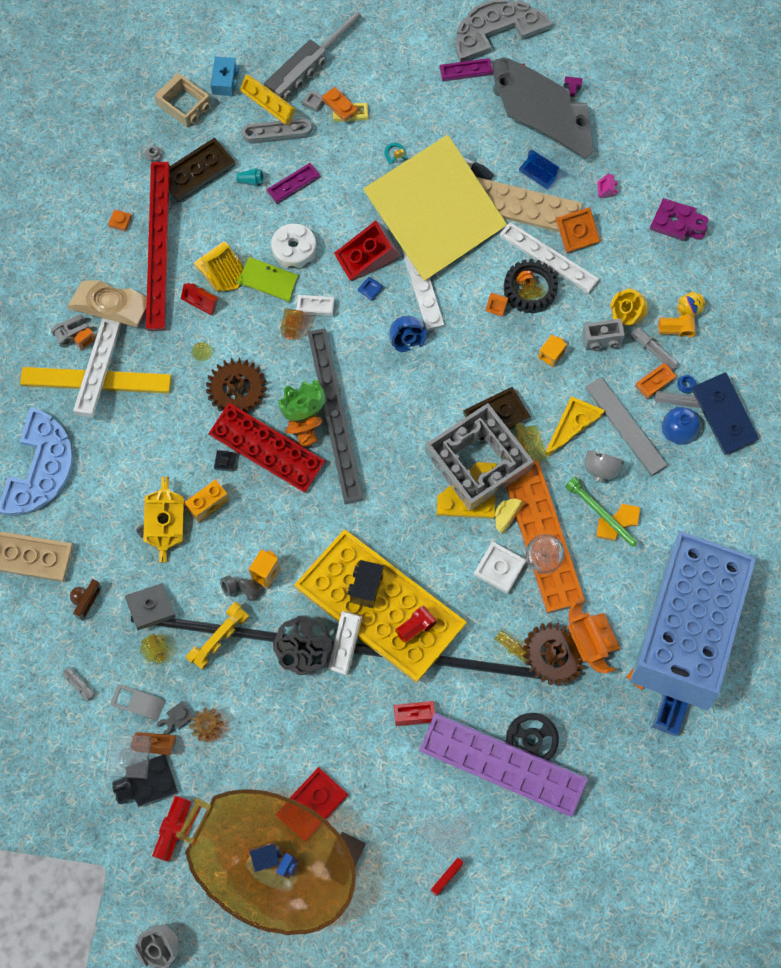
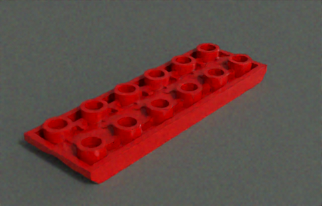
M230 403L227 404L208 433L215 440L303 493L307 491L325 460Z

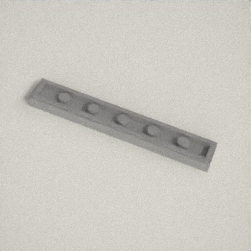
M600 377L585 387L586 391L598 407L605 410L604 415L650 476L667 467L666 462L604 380Z

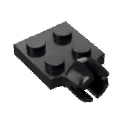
M166 755L126 767L127 775L112 782V789L117 803L124 804L135 801L138 808L178 794Z

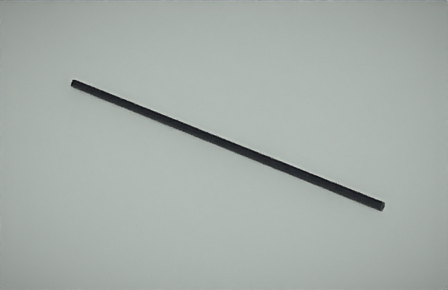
M173 618L154 626L214 634L221 625ZM234 627L235 632L231 636L273 642L277 633ZM290 639L284 640L286 643L290 642L292 645H295ZM299 641L301 643L300 646L306 647L307 641ZM355 645L354 654L382 657L368 645ZM440 656L433 664L541 679L540 676L535 678L536 672H530V668L456 657Z

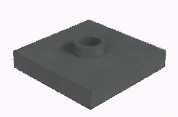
M163 583L125 595V600L137 631L176 618Z

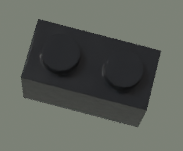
M360 560L359 566L354 568V584L350 583L347 595L350 596V603L369 608L374 607L383 576L384 565Z

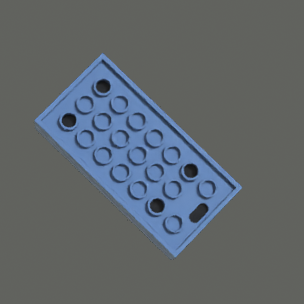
M679 531L667 559L630 682L709 711L720 693L756 557Z

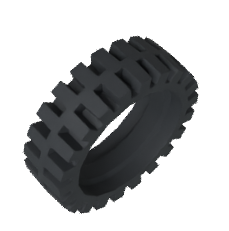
M525 259L522 260L521 264L517 262L515 266L512 265L510 267V270L506 273L503 290L505 297L508 298V303H511L513 308L517 307V310L520 312L524 310V313L529 311L536 313V311L542 312L544 308L547 309L550 304L552 305L557 295L558 279H556L557 275L555 272L553 273V269L551 267L547 268L548 264L544 262L542 265L540 260H537L535 263L534 259H530L527 262ZM532 271L545 278L548 283V292L539 300L529 301L523 299L513 289L514 280L521 272Z

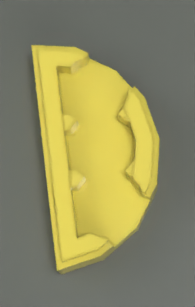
M516 498L503 501L497 507L495 522L496 528L501 534L506 532L525 502Z

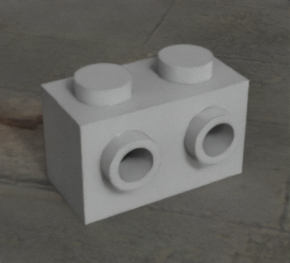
M621 319L586 323L582 330L585 350L591 349L592 351L603 347L616 348L622 345L625 336Z

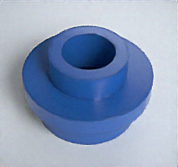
M690 375L681 376L677 382L678 389L683 393L693 392L691 388L696 385L695 379ZM687 382L690 386L686 387L683 385V383Z

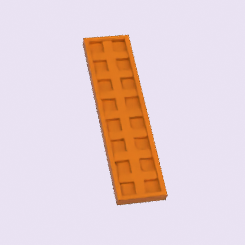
M535 460L532 470L507 486L506 489L510 499L516 498L525 502L516 515V520L546 613L549 614L570 608L577 599L582 598L584 601L582 604L585 603L539 461Z

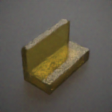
M524 423L516 424L515 434L517 440L533 461L546 460L547 455L545 454L537 426L525 427Z

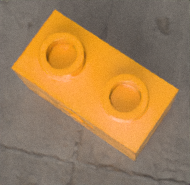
M215 479L186 500L185 505L195 520L200 523L227 503L229 498L227 492Z
M262 549L249 567L251 579L269 589L281 570L277 555L272 551L267 550L265 552Z

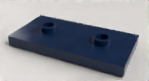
M726 372L691 388L724 455L759 440Z

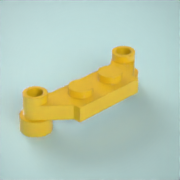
M237 601L226 611L229 618L201 647V650L195 646L186 655L185 658L190 663L197 665L201 670L209 663L208 656L211 653L215 654L222 646L221 641L225 637L228 639L235 632L234 627L238 623L244 624L250 617Z

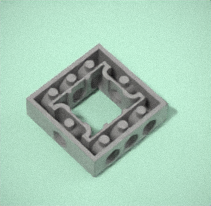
M488 403L425 444V453L469 511L530 472L534 464L528 453ZM483 436L501 461L489 472L482 473L479 476L478 483H476L470 475L469 469L466 470L459 461V456L455 454Z

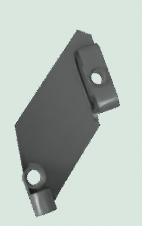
M506 57L493 61L495 81L493 92L501 97L509 118L542 132L584 159L593 153L587 103L571 102L570 91L523 64Z

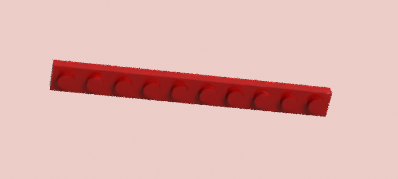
M169 161L151 162L146 301L147 331H162L166 327Z

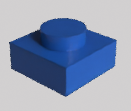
M285 853L276 873L290 879L297 871L299 859Z

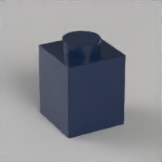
M273 841L249 849L255 872L280 864L279 858H282L279 845L274 846Z

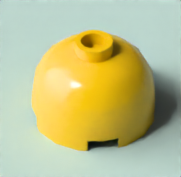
M630 288L617 292L610 304L613 314L612 318L614 320L621 319L622 325L625 326L639 324L644 320L648 312L646 297L639 291Z

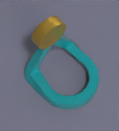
M390 143L386 146L384 154L389 165L399 158L408 159L405 148L400 143ZM391 147L400 148L393 153L394 157L391 160L388 150Z

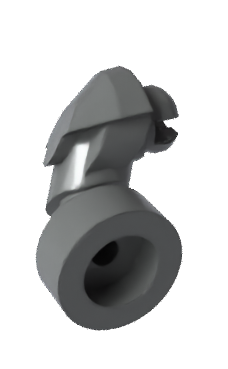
M229 575L220 579L222 591L227 597L236 594L237 589H241L247 596V599L253 601L258 598L257 593L261 591L251 579L241 578L239 580Z

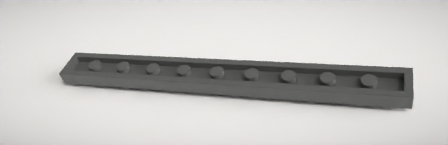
M326 328L308 331L317 380L326 396L323 408L344 504L363 501Z

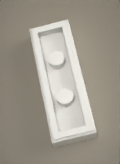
M342 611L328 667L329 670L345 675L349 674L362 616Z

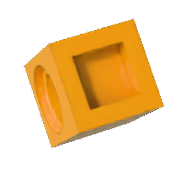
M551 334L539 350L538 358L554 367L564 354L567 343L561 337Z

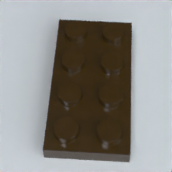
M214 137L170 166L169 193L177 202H180L236 165L235 161Z

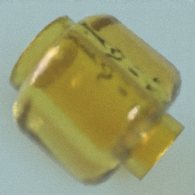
M153 633L141 641L142 644L139 649L147 662L155 661L158 664L167 658L165 654L169 652V646L162 635H155Z

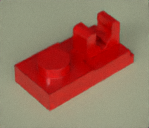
M194 283L183 284L181 300L209 315L215 312L218 301L217 297L204 291L203 288L199 289Z

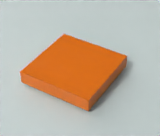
M590 207L555 218L566 253L600 242Z

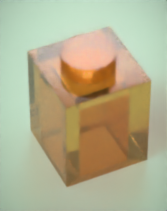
M285 308L280 327L281 335L287 339L300 338L304 320L303 311Z

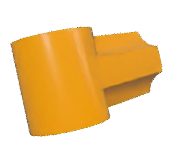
M686 314L679 316V318H659V335H679L681 338L683 336L694 337L696 335L695 317Z

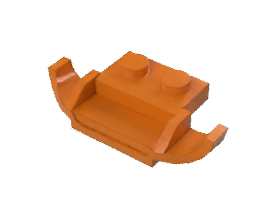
M583 599L575 600L569 610V625L567 627L583 662L587 661L594 670L600 673L616 671L614 667H609L604 660L609 656L608 654L621 649L605 614L590 616L589 613L583 614Z

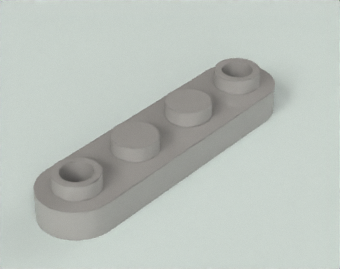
M305 118L292 119L290 125H285L281 121L247 124L242 128V137L248 143L301 138L311 134L312 126L311 122Z

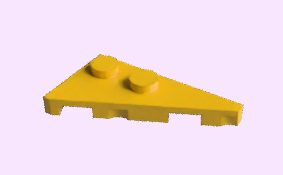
M571 396L545 454L548 456L553 454L599 419L605 410Z

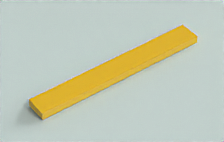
M22 367L20 385L25 387L80 389L86 370ZM107 371L102 390L170 394L171 374Z

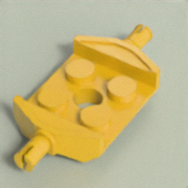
M161 477V488L159 491L145 496L143 541L158 549L159 563H162V560L164 563H167L168 549L183 543L184 497L170 491L169 477ZM167 514L169 516L168 522L165 524L159 523V515Z

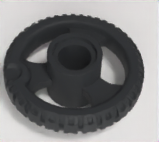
M532 712L518 716L509 725L506 733V743L514 746L513 738L519 737L522 739L524 748L529 750V753L548 761L555 755L558 749L559 734L556 726L549 718L539 713ZM528 720H537L542 722L543 726L541 729L528 728L524 730L520 724ZM531 734L536 735L538 742L530 744L527 741V736ZM550 736L552 737L551 747L541 757L537 750L541 747L543 738Z

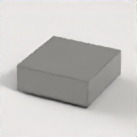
M310 90L303 100L302 106L318 112L324 103L322 95Z

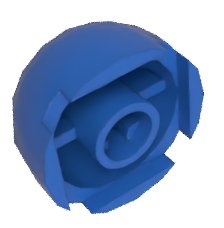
M407 315L397 318L391 324L389 338L395 350L407 352L411 351L408 347L416 345L421 347L426 341L427 333L419 319Z
M676 407L664 416L661 425L662 432L666 439L677 445L689 444L698 436L700 419L691 409Z

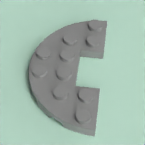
M491 0L473 8L458 27L456 35L458 59L460 62H464L490 52L492 47L486 38L488 36L515 27L521 39H525L551 29L553 23L540 9L536 10L524 1Z

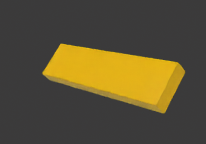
M246 74L240 91L285 125H290L296 109L254 77Z

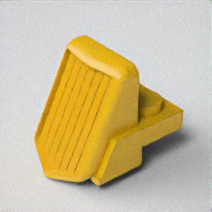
M222 242L194 262L195 268L217 292L239 288L240 285L237 284V280L240 274H242L244 267L226 242Z

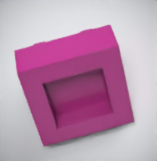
M608 173L597 181L598 197L606 198L607 196L618 194V190H615L618 182L614 180V175Z

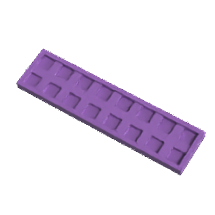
M436 712L420 748L422 753L570 817L573 816L588 779L583 775Z

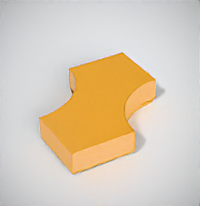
M621 503L620 509L612 517L623 528L637 527L640 507ZM599 518L596 538L615 541L618 533L604 519Z

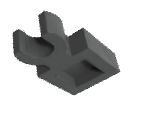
M182 700L166 712L169 718L167 720H160L157 726L168 725L167 730L163 732L164 735H168L171 733L172 727L176 726L179 730L195 718V716Z

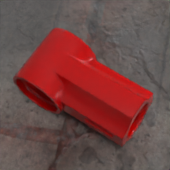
M421 606L413 612L411 618L397 627L395 632L400 640L407 644L421 632L430 630L437 623V620L425 606Z

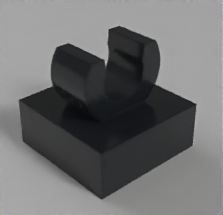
M217 450L214 470L233 472L236 452Z

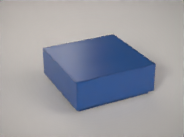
M368 277L358 288V292L373 301L381 292L383 286L371 277Z

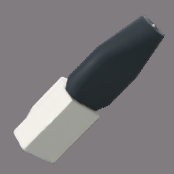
M464 158L476 177L492 180L494 173L487 167Z

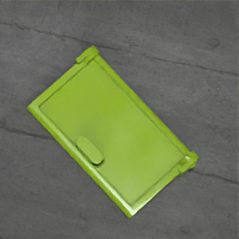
M248 257L243 272L237 280V284L253 288L289 303L298 274Z

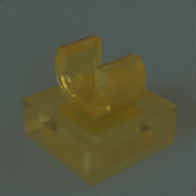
M533 278L530 279L531 284L528 287L526 281H521L522 289H518V295L521 298L527 300L542 296V289L536 286V280Z

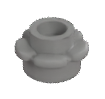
M150 146L145 150L146 159L152 162L158 161L162 155V150L157 148V146Z

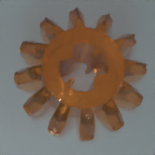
M204 707L203 714L197 710L196 714L198 717L190 718L194 722L189 725V728L194 730L191 733L192 736H198V741L200 742L204 739V736L207 743L210 742V736L217 740L218 737L215 733H223V730L219 728L224 725V721L220 720L221 714L215 715V709L213 708L208 713L207 708ZM205 721H209L210 725H208V729H205L204 726H202L205 725Z

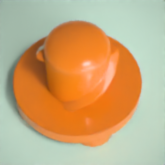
M316 415L301 421H288L285 431L287 434L297 433L301 446H310L317 442L314 428L322 424V419Z

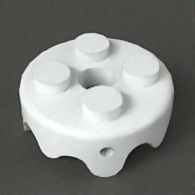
M294 223L284 225L272 237V255L279 265L285 269L289 266L302 268L308 262H312L316 256L315 236L304 225ZM295 241L298 243V246L290 247L289 243Z

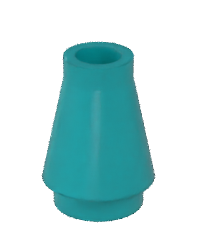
M254 168L237 172V183L256 186L263 184L262 169Z

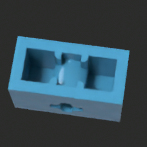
M215 56L211 79L212 95L233 96L234 90H237V80H235V77L239 76V65H236V58Z

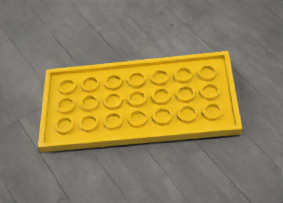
M345 529L294 584L295 589L337 622L340 621L342 611L362 616L358 638L415 683L419 682L467 624L464 619ZM360 560L384 565L383 576L373 608L350 603V596L347 595L350 583L354 584V568L359 566ZM425 606L435 617L437 623L427 632H421L405 644L400 640L395 629L411 618L415 610Z

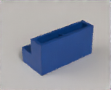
M663 695L652 728L677 736L688 703Z

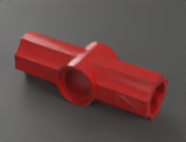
M174 796L168 815L163 819L160 826V836L155 845L153 857L170 862L177 841L181 839V831L185 829V820L192 804L191 801Z

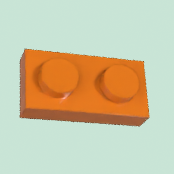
M336 87L322 96V101L344 122L358 113V109Z
M663 363L639 380L635 387L648 399L656 391H660L675 380L676 375Z

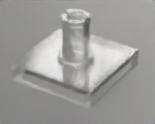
M109 734L104 776L147 779L151 737Z

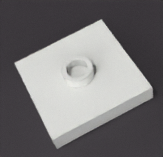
M492 541L473 576L508 594L527 560Z

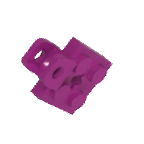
M663 198L650 225V230L683 241L686 235L702 240L707 232L708 218L698 214L695 207ZM670 217H676L678 220L672 222Z

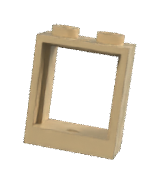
M179 73L155 94L156 104L187 128L191 124L196 123L198 117L203 112H207L211 105L209 95ZM182 89L199 101L186 115L168 103Z

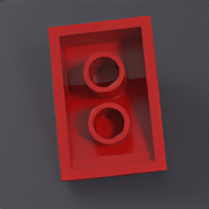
M375 220L335 251L334 254L349 280L354 281L388 265L400 256L401 252L385 226Z

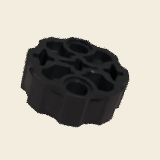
M299 615L296 618L285 621L278 628L276 638L273 640V651L276 653L278 663L285 670L295 672L297 675H308L311 672L320 670L328 662L330 653L333 650V639L330 636L327 625L323 621L312 618L309 615ZM295 625L292 630L293 635L289 634L284 637V634L287 631L285 627L289 628ZM299 625L301 626L300 632H301L305 637H303V636L298 632V630H299ZM315 625H319L322 628L321 636L313 634L312 629ZM290 639L296 646L294 647L290 642L286 643L284 640ZM299 641H307V649H300L301 643ZM311 643H312L316 648L321 647V648H323V649L316 650V649L311 645ZM302 652L309 658L308 665H306V658L301 654ZM321 653H323V656L320 659L322 663L317 662L314 665H312V663L314 662L313 660L315 659L313 655L318 656ZM286 654L293 655V664L285 662L284 657Z

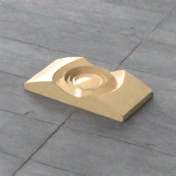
M88 280L81 282L68 304V309L138 327L146 312L147 297L131 288L117 289L103 281Z

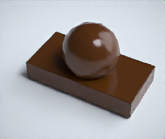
M92 579L87 589L78 586L70 592V601L77 605L73 614L82 621L102 589L98 581Z

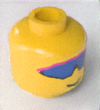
M692 291L678 299L677 311L680 315L689 314L695 317L704 311L706 303L700 293L697 294Z

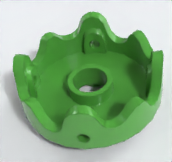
M316 379L312 381V384L303 381L298 390L287 385L284 388L283 399L278 400L279 409L287 420L299 421L318 414L325 404L326 396Z

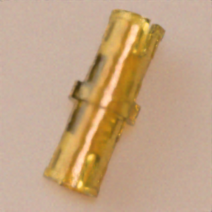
M501 629L494 640L503 645L509 654L513 653L525 664L528 659L523 657L526 651L519 644L520 641L514 640Z

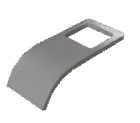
M118 685L110 705L158 722L166 701L148 693ZM121 689L134 693L128 707L115 703Z

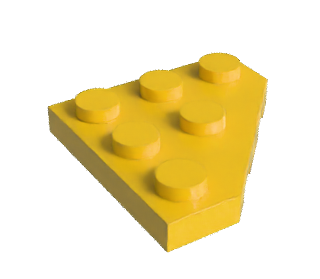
M477 462L469 469L470 475L478 483L479 476L495 468L496 463ZM448 486L437 496L436 516L494 519L495 495L469 511L452 487Z

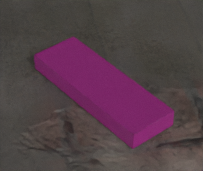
M490 58L439 65L442 82L493 75Z
M308 163L266 190L274 202L278 204L320 178V174L311 163Z

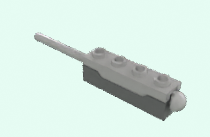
M356 12L321 46L311 39L308 40L264 82V86L283 100H288L295 89H300L303 82L307 78H311L318 67H322L325 64L326 50L361 18V14Z

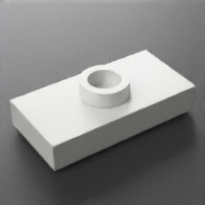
M298 295L296 314L333 317L334 297Z

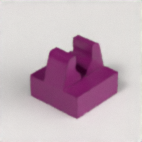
M565 76L563 87L568 88L570 96L575 97L576 89H581L583 78Z

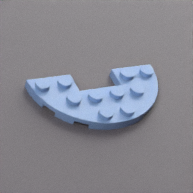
M30 408L20 439L21 445L37 448L27 480L13 477L7 478L0 500V515H22L42 508L61 492L70 476L73 453L69 438L57 421L38 409Z

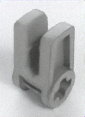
M79 314L69 320L56 324L52 327L51 333L57 337L60 347H66L73 343L74 338L80 331L87 328L90 329V327L84 322L83 316Z

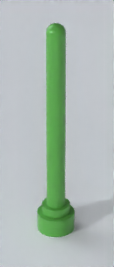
M573 477L566 484L565 488L570 493L578 494L630 546L635 547L637 541L582 488V482L577 477Z

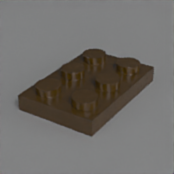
M513 386L463 410L466 418L488 403L509 430L531 419L530 414ZM483 436L478 439L481 444L486 442Z

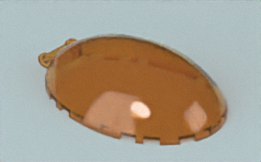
M241 789L227 791L213 796L210 803L198 797L194 798V805L181 831L176 833V837L189 843L185 851L190 867L189 870L196 882L206 892V895L221 906L223 910L254 928L284 935H305L320 931L333 924L343 915L352 900L355 890V865L347 844L339 832L325 818L293 799L262 790ZM203 807L207 810L194 836L191 837L188 834ZM273 841L274 846L279 845L282 858H279V863H281L285 853L299 859L297 871L290 879L276 873L279 865L255 872L249 849Z

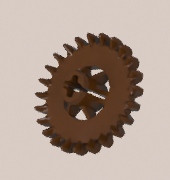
M240 357L237 363L231 358L229 365L224 360V367L217 364L218 371L212 369L211 372L214 376L208 375L210 383L206 382V386L210 388L206 389V393L209 394L208 400L213 401L212 406H218V411H222L230 403L242 411L245 410L247 413H250L249 408L256 409L255 403L261 404L262 402L259 398H265V394L262 392L267 391V387L264 386L267 384V380L263 379L265 374H259L261 368L257 367L255 369L254 362L249 366L248 359L242 364ZM234 378H236V382H237V384H238L237 390H238L239 397H237L236 388L234 387V384H235ZM247 381L250 383V390L245 387ZM223 385L228 386L226 393L223 391ZM244 392L248 393L244 397H241V395ZM231 394L235 396V399H232L228 396Z
M549 622L546 627L544 623L539 628L535 626L533 631L528 633V637L524 639L527 645L522 647L526 651L523 657L528 659L525 664L531 666L529 671H535L534 677L538 678L540 676L542 683L548 680L550 686L554 682L556 686H560L562 683L567 685L569 681L573 682L576 679L575 677L581 675L579 671L583 670L584 666L580 664L584 662L571 637V633H566L567 626L559 630V623L555 624L552 628V622ZM542 645H544L546 650L543 653H540ZM566 656V663L564 664L563 658ZM558 664L560 668H553V666Z

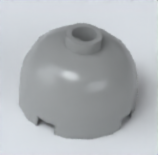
M588 450L585 458V468L589 474L594 476L593 480L604 483L605 479L612 480L620 474L625 461Z
M164 925L151 926L138 936L137 944L135 945L137 957L146 967L150 965L154 968H168L175 961L179 953L177 935L172 929Z

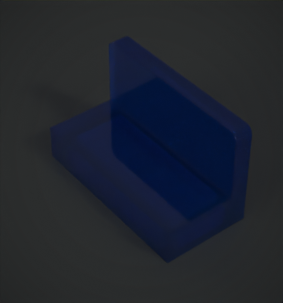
M530 149L528 158L519 168V172L548 190L558 178L559 166Z

